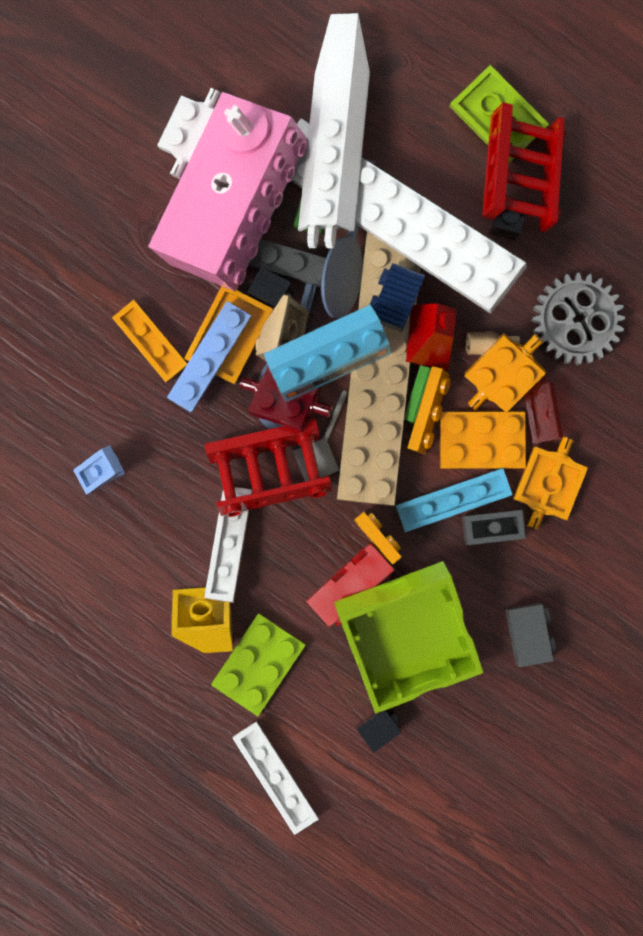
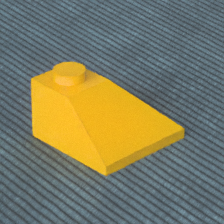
M206 588L173 590L172 637L203 653L233 651L231 603L205 599Z

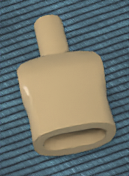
M492 331L467 332L465 338L467 354L482 356L500 335ZM508 336L514 342L520 344L519 336Z

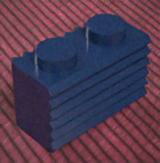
M395 263L391 264L390 270L383 269L378 282L379 285L383 286L379 296L373 295L370 302L381 325L403 332L425 275Z

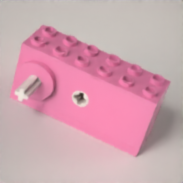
M222 92L148 247L169 265L236 292L238 286L245 280L246 269L250 260L258 252V244L262 235L270 227V218L275 208H278L282 202L283 191L287 183L293 179L295 166L307 148L308 139L293 118Z

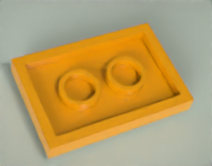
M221 286L184 359L190 361L227 301L252 317L216 376L235 385L256 346V340L260 336L262 327L272 313L273 308L237 290L234 292Z
M442 412L440 417V469L526 468L525 412Z

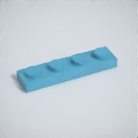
M502 468L398 504L396 509L404 532L511 496L512 492Z

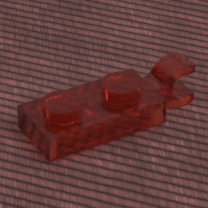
M546 374L524 395L533 444L563 439L554 384L545 383Z

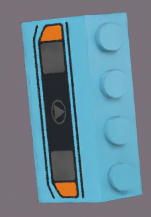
M368 305L264 353V356L282 396L288 402L391 354L380 320L371 305Z

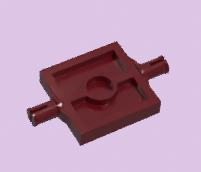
M269 366L259 382L243 377L240 382L241 389L254 392V398L248 409L250 415L300 432L303 431L307 419L314 412L329 418L333 410V406L318 402V394L322 386L286 402Z

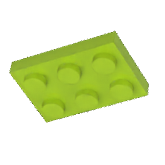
M491 65L460 93L449 106L487 145L489 142L491 114L502 102L513 105L512 116L515 120L544 128L549 126V123ZM511 132L510 142H512L513 146L526 149L536 137ZM509 157L508 165H509L515 158Z
M258 613L211 685L256 716H259L306 644Z

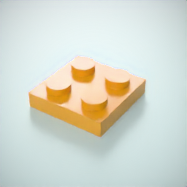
M363 512L354 519L355 523L390 564H394L401 558L398 553L401 547L391 535H388L386 538L379 531L382 524L372 513L367 516Z

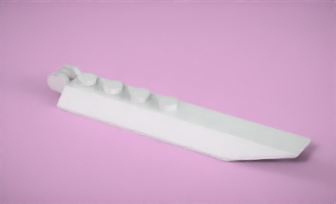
M358 13L330 15L315 71L298 231L308 228L307 243L309 248L317 247L319 229H326V248H334L336 232L339 227L349 231H354L370 79V70Z

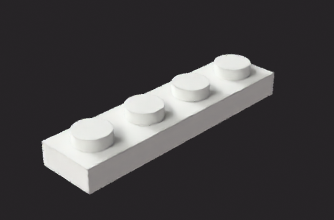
M235 487L236 497L249 495L253 492L251 489ZM224 491L222 493L221 501L225 500ZM249 510L242 511L243 513L236 517L221 516L219 513L205 599L234 603Z
M257 721L232 737L294 835L319 819Z

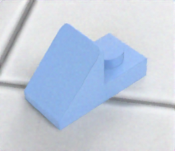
M110 445L99 450L73 470L86 495L125 474L118 457Z

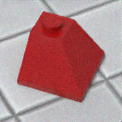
M441 304L413 305L410 317L406 362L429 368L433 366L448 371L457 309Z

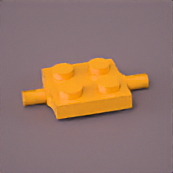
M503 333L465 372V377L479 391L468 401V404L471 407L473 406L474 410H477L488 399L495 402L507 413L546 374V369L535 361L532 355L543 343V340L534 334L523 346L514 342Z
M562 437L557 452H548L536 446L533 447L513 500L526 504L530 509L534 510L527 525L530 528L539 530L544 515H553L563 520H567L588 469V467L575 463L568 457L574 442L572 439Z

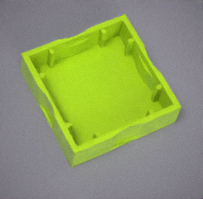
M443 561L334 602L375 714L413 700L430 690L448 687L483 673L473 640L463 621V610L452 577Z

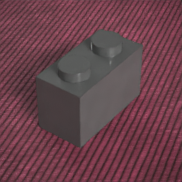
M522 510L462 517L465 545L526 539Z
M540 603L505 609L515 665L520 668L552 662V654L556 653V646L553 636L549 637L547 626L551 625L548 609H543V604Z

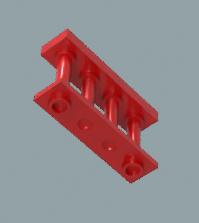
M502 102L491 114L482 218L494 220L501 212L511 210L539 217V232L545 233L557 224L561 215V209L558 206L562 149L566 139V131L564 130L565 118L559 117L548 128L515 120L512 116V104ZM511 132L546 140L545 154L513 146L512 142H510ZM509 157L543 165V180L511 172L510 168H508ZM507 183L542 191L541 206L509 198L506 194Z
M316 419L306 421L302 432L281 426L204 444L210 464L215 463L219 466L225 500L216 502L221 516L236 517L241 515L242 511L308 496L319 498L332 491L329 476L320 478L313 448L315 440L320 439ZM298 444L302 446L309 481L292 484L285 449L288 446ZM271 451L274 452L281 487L264 491L257 456L259 453ZM243 457L247 461L253 494L236 497L229 462L232 459Z

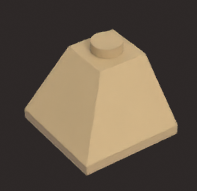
M283 295L263 325L261 334L256 340V355L266 361L264 353L303 336L309 311L290 296Z

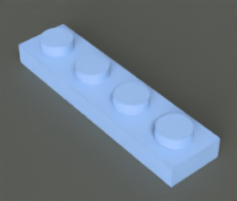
M227 301L167 398L193 413L252 318L251 315Z

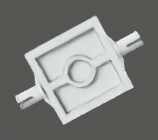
M210 88L204 103L195 102L184 96L180 97L157 145L159 149L172 154L177 159L170 172L172 176L181 179L184 169L221 95L219 91Z

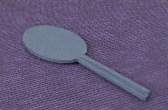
M366 159L368 162L375 166L374 160L371 161L369 159ZM355 224L354 231H348L347 236L340 237L335 241L334 248L329 250L325 260L321 293L325 310L333 318H341L347 315L354 306L359 294L363 261L360 246L356 241L360 227Z

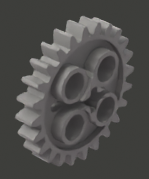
M580 273L575 275L573 281L566 274L563 277V284L558 279H555L553 281L554 289L546 286L544 291L547 296L539 295L537 297V300L542 305L533 307V311L539 313V316L531 319V322L539 324V327L533 330V333H542L543 337L541 339L543 343L546 342L548 344L544 352H550L552 349L556 351L554 355L555 360L564 355L565 364H568L574 358L576 365H580L584 357L586 362L590 364L593 362V354L600 360L604 357L602 349L608 353L613 350L609 342L615 344L619 342L620 339L614 333L624 331V328L617 325V323L625 320L624 316L617 315V312L623 308V305L614 304L619 295L610 296L608 294L612 288L611 285L604 289L601 288L603 279L600 278L594 284L592 283V274H589L584 281ZM577 294H584L588 297L589 305L587 307L579 305ZM564 298L569 299L571 307L565 303ZM553 308H560L564 311L565 319L563 321H558L553 317ZM581 315L584 320L581 322H573L575 316ZM592 318H599L603 322L602 331H597L592 327ZM585 331L592 337L591 341H588ZM568 332H575L579 336L578 345H572L568 342Z

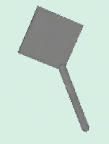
M346 391L341 393L323 439L313 443L320 478L339 471L328 444V439L347 396ZM301 447L294 450L293 453L306 482L309 481Z

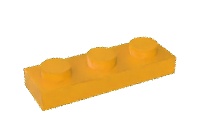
M134 300L112 317L166 383L170 382L185 369L187 363Z
M433 366L431 368L407 447L414 452L424 455L433 444L434 433L432 431L434 424L441 417L442 406L440 404L443 395L448 393L451 383L450 374L441 368Z

